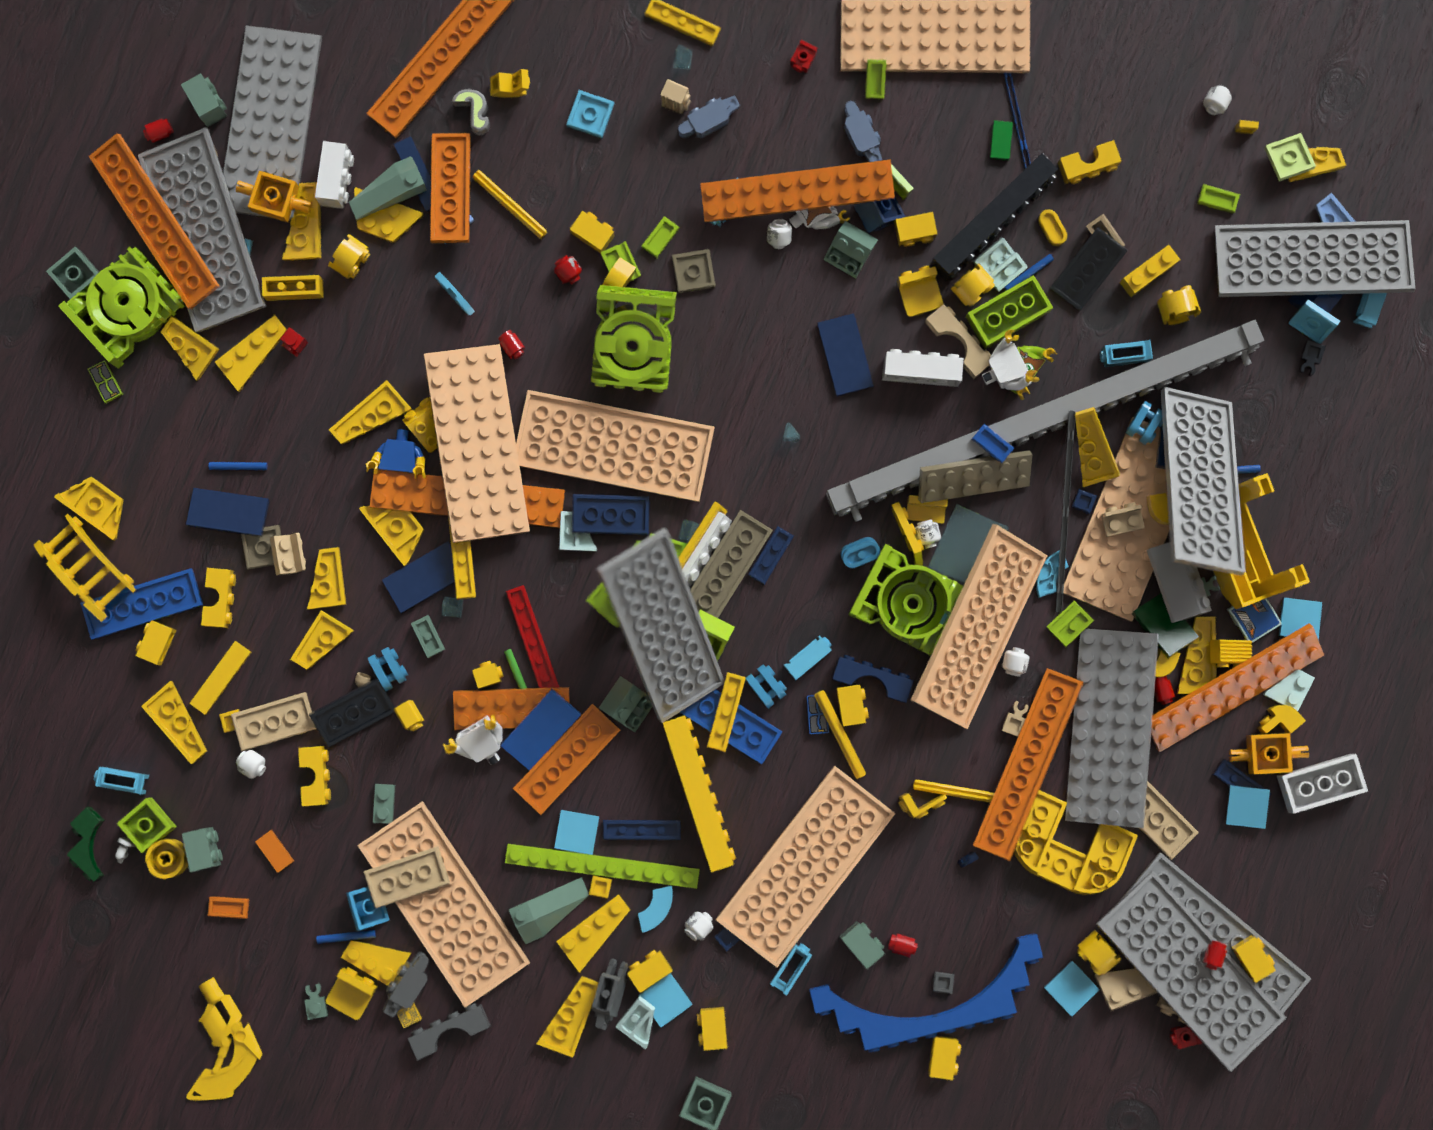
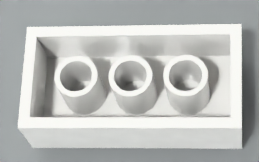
M890 349V352L887 351L884 357L882 380L958 387L962 381L964 358H959L957 354H948L946 357L940 356V353L929 352L928 355H923L920 351L902 353V350Z
M1348 754L1294 770L1293 772L1277 775L1288 813H1297L1368 792L1357 754Z

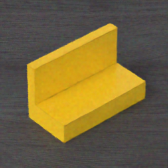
M909 495L907 503L909 518L907 520L923 522L932 519V522L944 524L948 499L920 503L918 496Z

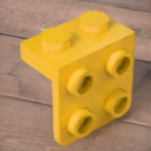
M924 266L919 268L918 272L906 271L900 274L901 276L898 277L897 284L907 316L911 317L936 310L943 305L936 281V267Z
M429 397L422 400L419 404L420 406L415 410L407 412L402 421L428 452H433L438 448Z
M904 793L899 796L901 801L898 804L903 812H908L910 817L920 819L928 814L927 810L931 807L937 809L944 805V800L947 797L941 794L917 808L910 794Z
M349 967L347 969L342 968L337 975L338 979L326 998V1003L349 1017L358 1020L361 1018L378 986L374 985L373 980L358 976L355 970Z

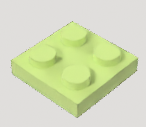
M1301 133L1268 144L1264 148L1279 181L1313 170L1316 167Z

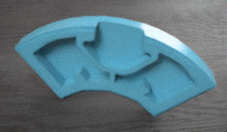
M440 272L435 275V279L468 315H472L475 312L474 309Z
M1059 551L1053 553L1045 560L1036 580L1038 598L1057 592ZM1065 561V569H1066V568L1069 567L1068 564H1067V561Z
M672 886L654 889L651 904L646 910L638 913L642 933L656 927L668 914L673 897Z

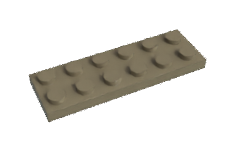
M1030 450L1010 453L1002 464L990 456L920 467L918 500L920 503L1028 487L1030 485L1032 453Z
M742 510L739 511L690 590L698 612L701 609L719 618L773 530Z

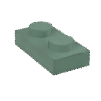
M429 615L411 623L427 658L446 650Z
M375 784L373 823L390 824L393 822L395 785Z

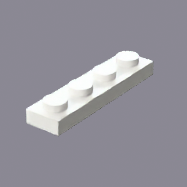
M718 512L682 569L686 581L690 585L697 580L703 566L707 564L710 555L718 547L722 536L730 527L732 520L721 512Z

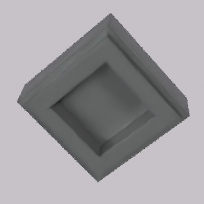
M935 971L932 991L952 994L954 974Z

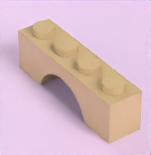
M943 304L925 320V323L936 336L952 335L962 342L965 348L963 367L975 379L990 366L991 354L979 346V340L974 335L971 336L967 332V326L954 317L956 315L949 306L946 307Z

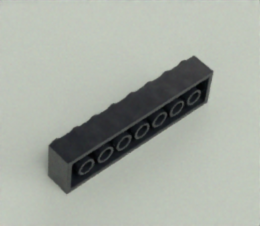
M1041 153L933 257L930 267H936L937 274L945 282L949 278L953 280L960 273L962 265L965 267L969 265L975 253L980 254L987 247L989 239L993 241L997 238L1003 229L1002 227L1007 228L1014 221L1016 213L1020 215L1024 212L1030 203L1029 201L1034 202L1041 195L1040 193L1044 190L1043 187L1047 189L1057 177L1055 174L1058 168Z

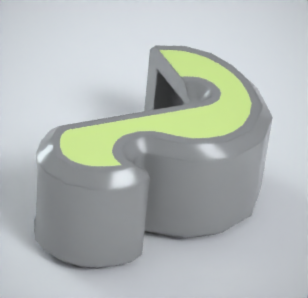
M471 89L461 90L455 94L452 100L454 106H471L472 131L477 135L486 134L489 131L490 122L488 117H484L488 109L484 95L479 91Z

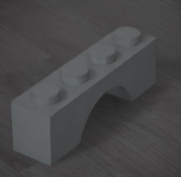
M476 1003L465 1007L466 1011L459 1014L456 1011L447 1015L448 1019L443 1022L438 1019L430 1023V1028L423 1030L421 1027L412 1031V1036L408 1040L417 1060L438 1050V1039L441 1033L447 1029L460 1028L472 1036L489 1028L491 1025L482 1004L476 1006Z

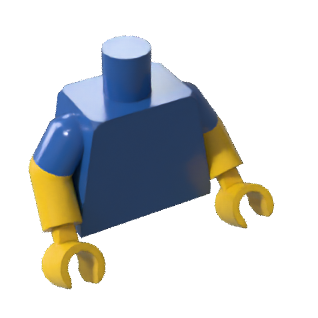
M398 429L396 440L387 439L386 443L381 444L374 453L371 461L367 462L366 472L373 468L374 474H377L379 466L380 470L413 473L415 479L418 474H422V477L425 478V457L420 447L416 446L414 442L407 441L409 431Z

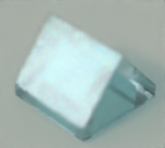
M678 45L675 51L673 68L690 69L692 50Z
M788 422L785 427L783 441H799L800 435L791 423Z
M683 520L679 539L690 541L700 524Z
M444 597L442 616L461 618L464 599L457 600L453 597Z

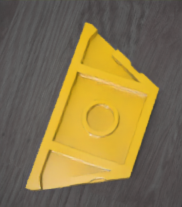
M356 187L354 189L355 197L362 191ZM396 203L358 219L357 228L360 231L394 243L417 220L423 218L424 214Z
M89 477L83 480L82 483L76 484L67 491L54 496V498L115 541L117 539L124 499L95 478Z
M370 506L360 507V511L403 566H407L424 532V528L410 511L370 508Z

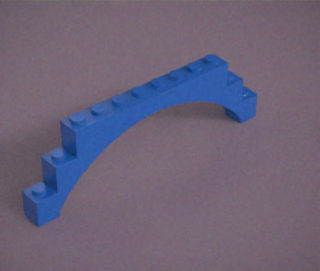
M1036 933L1016 937L1017 944L1009 960L994 980L968 1001L944 1012L921 1017L885 1016L869 1012L847 1002L832 992L829 985L826 984L809 989L815 1013H819L820 1016L827 1015L834 1009L840 1032L844 1031V1034L855 1032V1028H859L863 1047L865 1050H869V1052L878 1051L881 1046L888 1045V1048L899 1045V1042L905 1040L907 1043L915 1042L921 1036L926 1038L935 1037L937 1032L944 1031L945 1034L956 1031V1028L962 1026L964 1029L972 1028L975 1026L974 1023L982 1022V1024L994 1022L993 1019L1001 1017V1019L1013 1017L1012 1014L1017 1013L1011 990L1014 989V992L1026 989L1025 986L1030 985L1024 962L1027 961V964L1039 962L1038 958L1043 957L1038 936Z

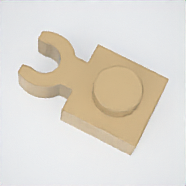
M1015 701L1013 704L1014 713H1007L1001 731L1018 737L1026 720L1022 718V715L1027 712L1028 705H1025L1024 709L1020 711L1017 708L1019 702Z

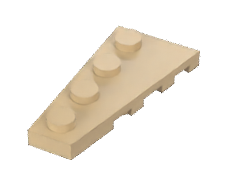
M1137 969L1107 972L1105 975L1101 974L1100 976L1094 975L1110 1011L1157 993Z

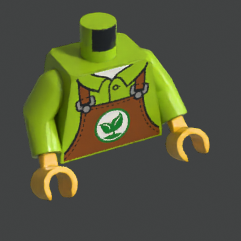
M1037 346L1017 347L1027 369L1037 372L1046 361L1044 358L1049 362H1053L1054 359L1049 356L1051 354L1057 355L1053 348L1044 349ZM1027 386L1020 391L1011 390L1018 394L1021 400H1024L1022 393L1030 394Z

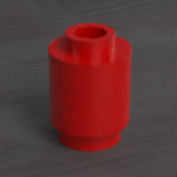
M162 118L145 125L146 129L143 130L147 141L151 140L152 143L169 137V134L173 133L168 119L163 120Z
M511 330L506 331L498 338L500 346L510 359H518L524 354L525 346Z
M1167 676L1155 678L1154 695L1156 701H1161L1162 705L1173 702L1172 698L1175 697L1170 679H1167Z
M892 934L888 949L892 950V953L910 958L911 954L915 955L918 944L914 943V938Z
M1211 940V944H1208L1203 963H1206V968L1217 971V968L1222 969L1227 953L1226 944Z

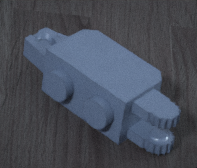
M735 96L724 100L713 98L706 102V106L691 110L687 116V121L678 127L679 136L687 138V136L689 137L695 133L696 137L703 138L727 125L730 115L740 108L737 98Z
M848 101L845 105L847 118L844 130L856 155L865 156L868 162L882 161L879 151L881 138L878 132H874L871 126L873 122L870 115H866L864 110L860 112L855 102Z

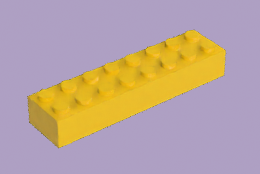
M682 716L664 722L665 732L710 870L714 872L734 865L733 860H736L733 848H728L727 842L730 839L727 830H722L720 824L724 820L721 811H716L715 804H718L715 793H710L708 786L712 784L709 775H704L702 769L706 765L703 756H698L696 749L700 747L697 738H692L690 731L694 729L691 720Z

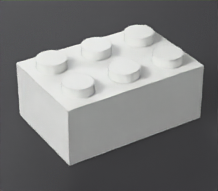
M323 141L315 198L321 206L344 209V203L347 204L348 192H346L347 185L351 183L349 169L350 166H353L354 156L346 144Z

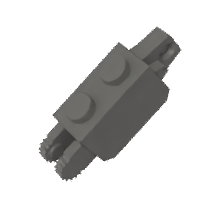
M424 952L415 954L416 956L413 957L411 962L406 961L404 965L402 964L397 971V977L394 982L391 981L387 986L386 995L388 998L382 1009L385 1014L394 1017L402 1007L409 1008L414 1003L427 982V975L424 970L429 959Z
M613 958L609 961L606 973H603L600 977L592 1005V1011H595V1016L597 1017L595 1027L603 1030L607 1029L608 1023L613 1020V1017H617L627 983L625 976L628 963L622 962L618 974L615 976L617 960Z

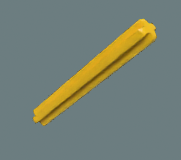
M480 170L473 175V179L536 236L542 239L546 235L547 231Z
M825 691L817 692L814 697L855 778L859 779L865 776L866 772Z
M914 780L913 783L914 790L991 803L995 794L993 792L922 780Z

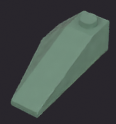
M412 156L390 166L354 197L349 204L356 220L427 190Z
M581 877L510 908L509 912L525 944L544 937L586 899L589 893Z

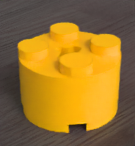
M349 234L347 235L348 241L344 239L332 256L335 259L334 262H329L328 266L347 279L350 277L354 279L360 271L358 266L361 262L365 263L370 254L368 246Z
M979 263L974 266L975 268L972 271L969 270L954 284L955 286L951 287V290L965 306H973L981 299L979 296L981 293H987L995 286L993 283L994 279Z
M1190 285L1184 286L1175 292L1173 290L1165 291L1162 293V298L1157 301L1165 325L1167 322L1169 325L1180 324L1188 321L1189 316L1194 314V317L1201 313L1195 292Z
M159 840L147 850L145 859L148 870L155 877L161 879L176 877L182 874L188 867L185 846L179 840ZM166 855H170V856H169V858L171 859L170 862H167V863H166V861H167V859L165 858Z
M1094 930L1078 944L1079 948L1077 950L1078 954L1085 961L1089 959L1091 968L1100 976L1101 974L1105 975L1122 959L1119 955L1115 957V950L1101 935L1097 937L1098 932Z

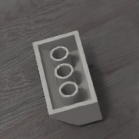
M1170 542L1147 550L1172 623L1194 618L1212 611L1203 581L1196 566L1172 562Z

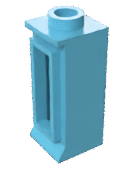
M1363 293L1356 313L1358 317L1353 322L1368 328H1372L1373 325L1375 326L1387 293Z
M1151 340L1105 345L1102 351H1100V360L1104 362V367L1150 362L1153 359ZM1142 346L1143 355L1113 358L1112 350Z
M819 635L817 637L818 641L817 639L813 640L789 660V664L783 665L795 680L832 651L830 648L832 644L825 636L821 638Z
M99 767L95 772V786L146 794L143 786L144 780L149 779L147 774L107 767ZM108 773L135 778L134 787L104 783L105 775Z
M802 943L799 946L795 944L771 980L770 985L775 986L787 995L812 956L809 953L810 949ZM796 952L803 959L789 981L785 983L779 977Z

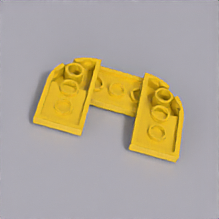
M1039 790L1014 850L1015 856L1021 865L1030 873L1081 895L1097 894L1113 886L1124 872L1138 835L1119 826L1099 824L1087 855L1053 840L1067 802Z

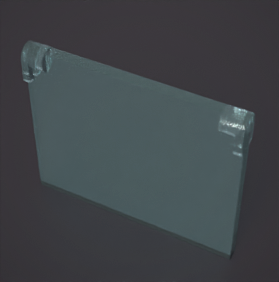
M956 504L928 567L965 583L992 524L998 525L1008 531L1009 527Z

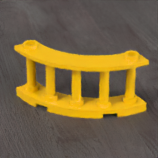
M67 513L65 517L69 525L49 543L46 542L44 544L38 540L34 547L42 558L46 557L48 560L47 566L74 596L79 594V598L84 602L83 605L102 622L107 617L104 611L106 609L105 606L125 587L132 592L136 590L133 586L134 580L128 574L123 575L88 537L82 528L83 523L76 516L72 518ZM75 530L78 535L57 554H54V548ZM83 541L90 550L69 570H65L61 565L62 559ZM96 555L105 566L86 584L79 586L73 579L74 575ZM111 571L120 582L100 601L97 600L95 602L88 595L89 591Z

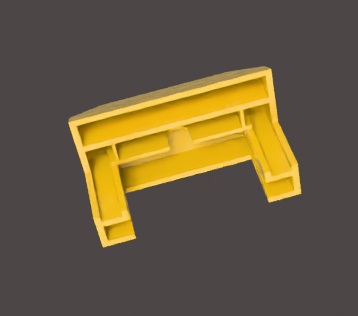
M1268 473L1238 484L1245 573L1240 576L1213 570L1222 594L1235 609L1310 583L1303 564L1273 574L1246 502L1274 492Z

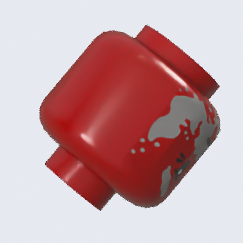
M565 255L554 263L556 265L554 272L562 283L570 282V284H573L580 279L579 274L582 272V268L573 256L568 257Z

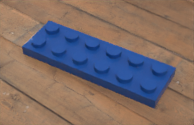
M192 568L134 586L136 589L134 592L128 588L123 589L105 606L106 609L104 611L107 617L102 622L83 605L84 602L80 603L91 640L149 623L151 620L155 621L203 606ZM104 596L94 598L93 600L95 602L97 600L100 601Z
M716 689L680 711V713L711 732L721 692ZM738 704L728 743L755 761L763 764L782 731Z

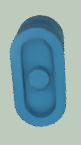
M1147 401L1142 403L1125 432L1131 437L1135 433L1139 434V442L1144 445L1152 443L1156 437L1154 431L1157 426L1161 427L1163 424L1162 410L1158 408L1155 413L1149 410L1152 404ZM1146 416L1150 421L1144 429L1140 425Z
M865 537L845 545L840 555L846 566L855 568L878 558L880 547L873 538Z
M389 647L381 650L382 657L377 658L374 654L368 657V661L384 690L388 691L393 688L392 681L397 680L401 684L407 680L405 676L408 673L403 665L399 666L397 662L399 657L395 649L390 650ZM385 663H388L392 671L389 675L386 674L382 667Z
M761 665L757 669L760 673L757 677L754 678L750 674L745 680L769 709L774 705L771 699L776 695L779 699H782L786 696L785 691L787 688L781 680L779 682L773 677L775 672L769 665L766 667ZM764 680L771 687V690L767 693L760 685Z

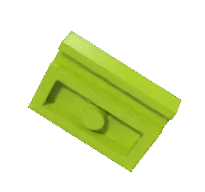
M626 241L601 252L609 272L617 260L622 258L636 267L633 277L629 282L641 277Z
M1074 600L1046 628L1066 648L1094 620Z

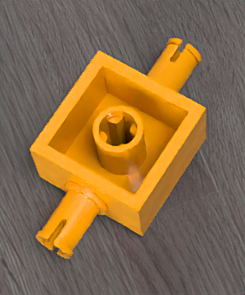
M259 171L255 185L240 180L237 182L239 186H236L235 191L251 196L247 207L254 213L289 222L293 209L306 212L307 214L311 212L309 208H312L313 203L297 198L299 185L296 181ZM275 194H276L277 197H276V198H273V200H272V199H271V196H275Z
M1290 733L1246 735V749L1229 750V755L1237 754V756L1229 757L1230 762L1247 761L1249 774L1293 772L1292 758L1309 757V753H1301V751H1309L1307 745L1291 747ZM1270 751L1272 752V755L1267 756L1266 752Z

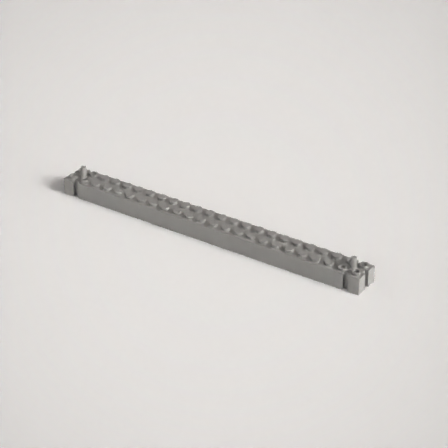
M1253 320L988 427L1011 446L1012 444L1019 446L1030 440L1029 438L1032 436L1034 439L1044 436L1047 430L1051 429L1054 432L1065 426V423H1068L1070 410L1076 413L1094 407L1098 414L1101 411L1100 409L1104 408V411L1110 410L1115 405H1118L1120 401L1122 404L1132 401L1138 394L1140 397L1151 393L1155 387L1157 390L1167 387L1173 380L1175 383L1180 382L1190 376V373L1192 376L1202 373L1208 366L1210 369L1215 368L1225 362V359H1227V362H1230L1241 356L1244 366L1252 364L1248 354L1260 348L1259 344L1264 341V338L1256 320ZM979 430L827 490L826 497L834 516L839 514L841 517L849 514L851 511L855 522L862 520L859 509L868 506L870 501L874 500L876 503L886 499L887 494L892 493L894 496L903 492L907 486H910V489L919 486L920 467L990 457L989 453L971 440Z

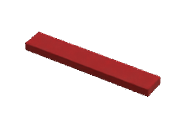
M522 585L506 591L539 688H558L559 684L525 586Z

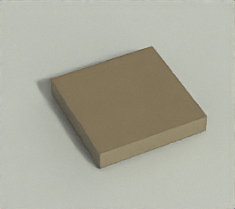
M709 249L672 255L678 293L716 287Z
M280 525L264 527L262 537L241 534L248 570L274 565L270 537L281 536Z

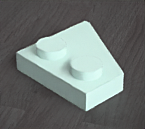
M561 511L559 550L596 552L597 548L591 539L590 533H572V512Z
M1298 669L1269 690H1266L1263 695L1281 705L1291 706L1298 711L1315 678Z
M639 996L619 1020L616 1028L646 1049L649 1043L655 1007Z

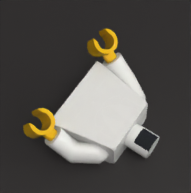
M1007 330L1005 338L997 345L990 356L989 365L991 371L982 374L986 385L997 380L1001 389L1006 388L1007 390L1020 391L1030 385L1031 382H1038L1039 378L1033 377V374L1037 373V371L1027 369L1016 345L1011 342L1017 341L1019 335H1014L1012 338L1011 334L1014 330Z
M494 715L491 716V720L489 716H486L459 732L456 737V743L451 738L448 740L449 745L443 744L445 752L448 754L457 753L466 758L473 759L475 762L486 758L490 765H494L500 760L496 751L500 749V744L503 740L502 726L495 721Z

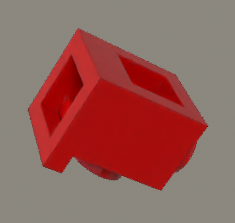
M801 40L790 61L792 68L798 72L803 71L807 73L817 55L818 48ZM802 54L806 56V58L802 59L800 58V55Z
M290 327L280 338L283 341L281 346L296 357L308 344L305 338Z
M1186 1024L1171 1028L1170 1040L1173 1046L1176 1045V1048L1182 1049L1203 1044ZM1184 1034L1189 1035V1039L1186 1041L1183 1040Z

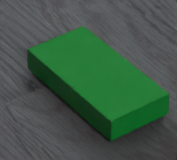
M994 120L990 159L1009 161L1013 122Z

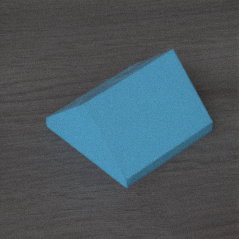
M369 887L346 893L357 931L389 921L386 906L375 909Z

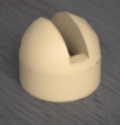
M358 672L355 683L360 687L370 682L372 677Z

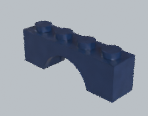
M844 655L843 658H838L832 680L851 685L859 677L872 676L882 682L887 698L907 703L913 680L909 679V675L899 673L897 676L891 674L892 670L880 667L879 670L873 668V664L862 661L860 664L854 662L855 658Z

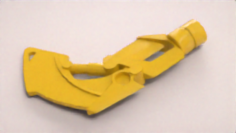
M213 977L198 986L208 1002L204 1014L198 1021L202 1022L213 1041L212 1045L220 1047L214 1068L212 1070L204 1069L186 1096L188 1100H214L232 1097L234 1090L252 1070L257 1058L260 1060L262 1056L261 1049L249 1023L245 1028L242 1027L240 1011L231 996L224 995ZM220 1000L230 1015L227 1025L215 1006ZM229 1034H232L234 1040V1055L230 1065L221 1068L223 1060L227 1055L230 1044L232 1043L231 1037H229ZM194 1091L201 1096H193Z

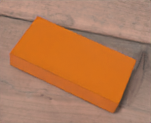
M272 830L255 841L277 873L294 862Z
M209 897L208 916L248 918L249 899Z

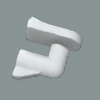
M120 837L118 840L119 843L123 844L119 846L115 854L120 864L128 857L126 852L128 847L126 846H135L129 837Z

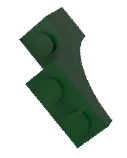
M86 807L70 823L73 827L72 831L78 837L82 836L83 838L67 855L70 857L69 861L76 868L80 867L84 871L83 876L87 880L96 882L104 874L95 861L94 839L99 827L105 820L92 807Z

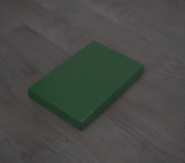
M1162 593L1132 613L1147 633L1159 634L1158 647L1167 658H1170L1199 637L1186 620L1171 622Z

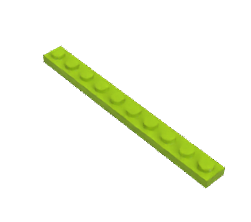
M515 844L507 845L505 860L507 864L696 889L700 870Z

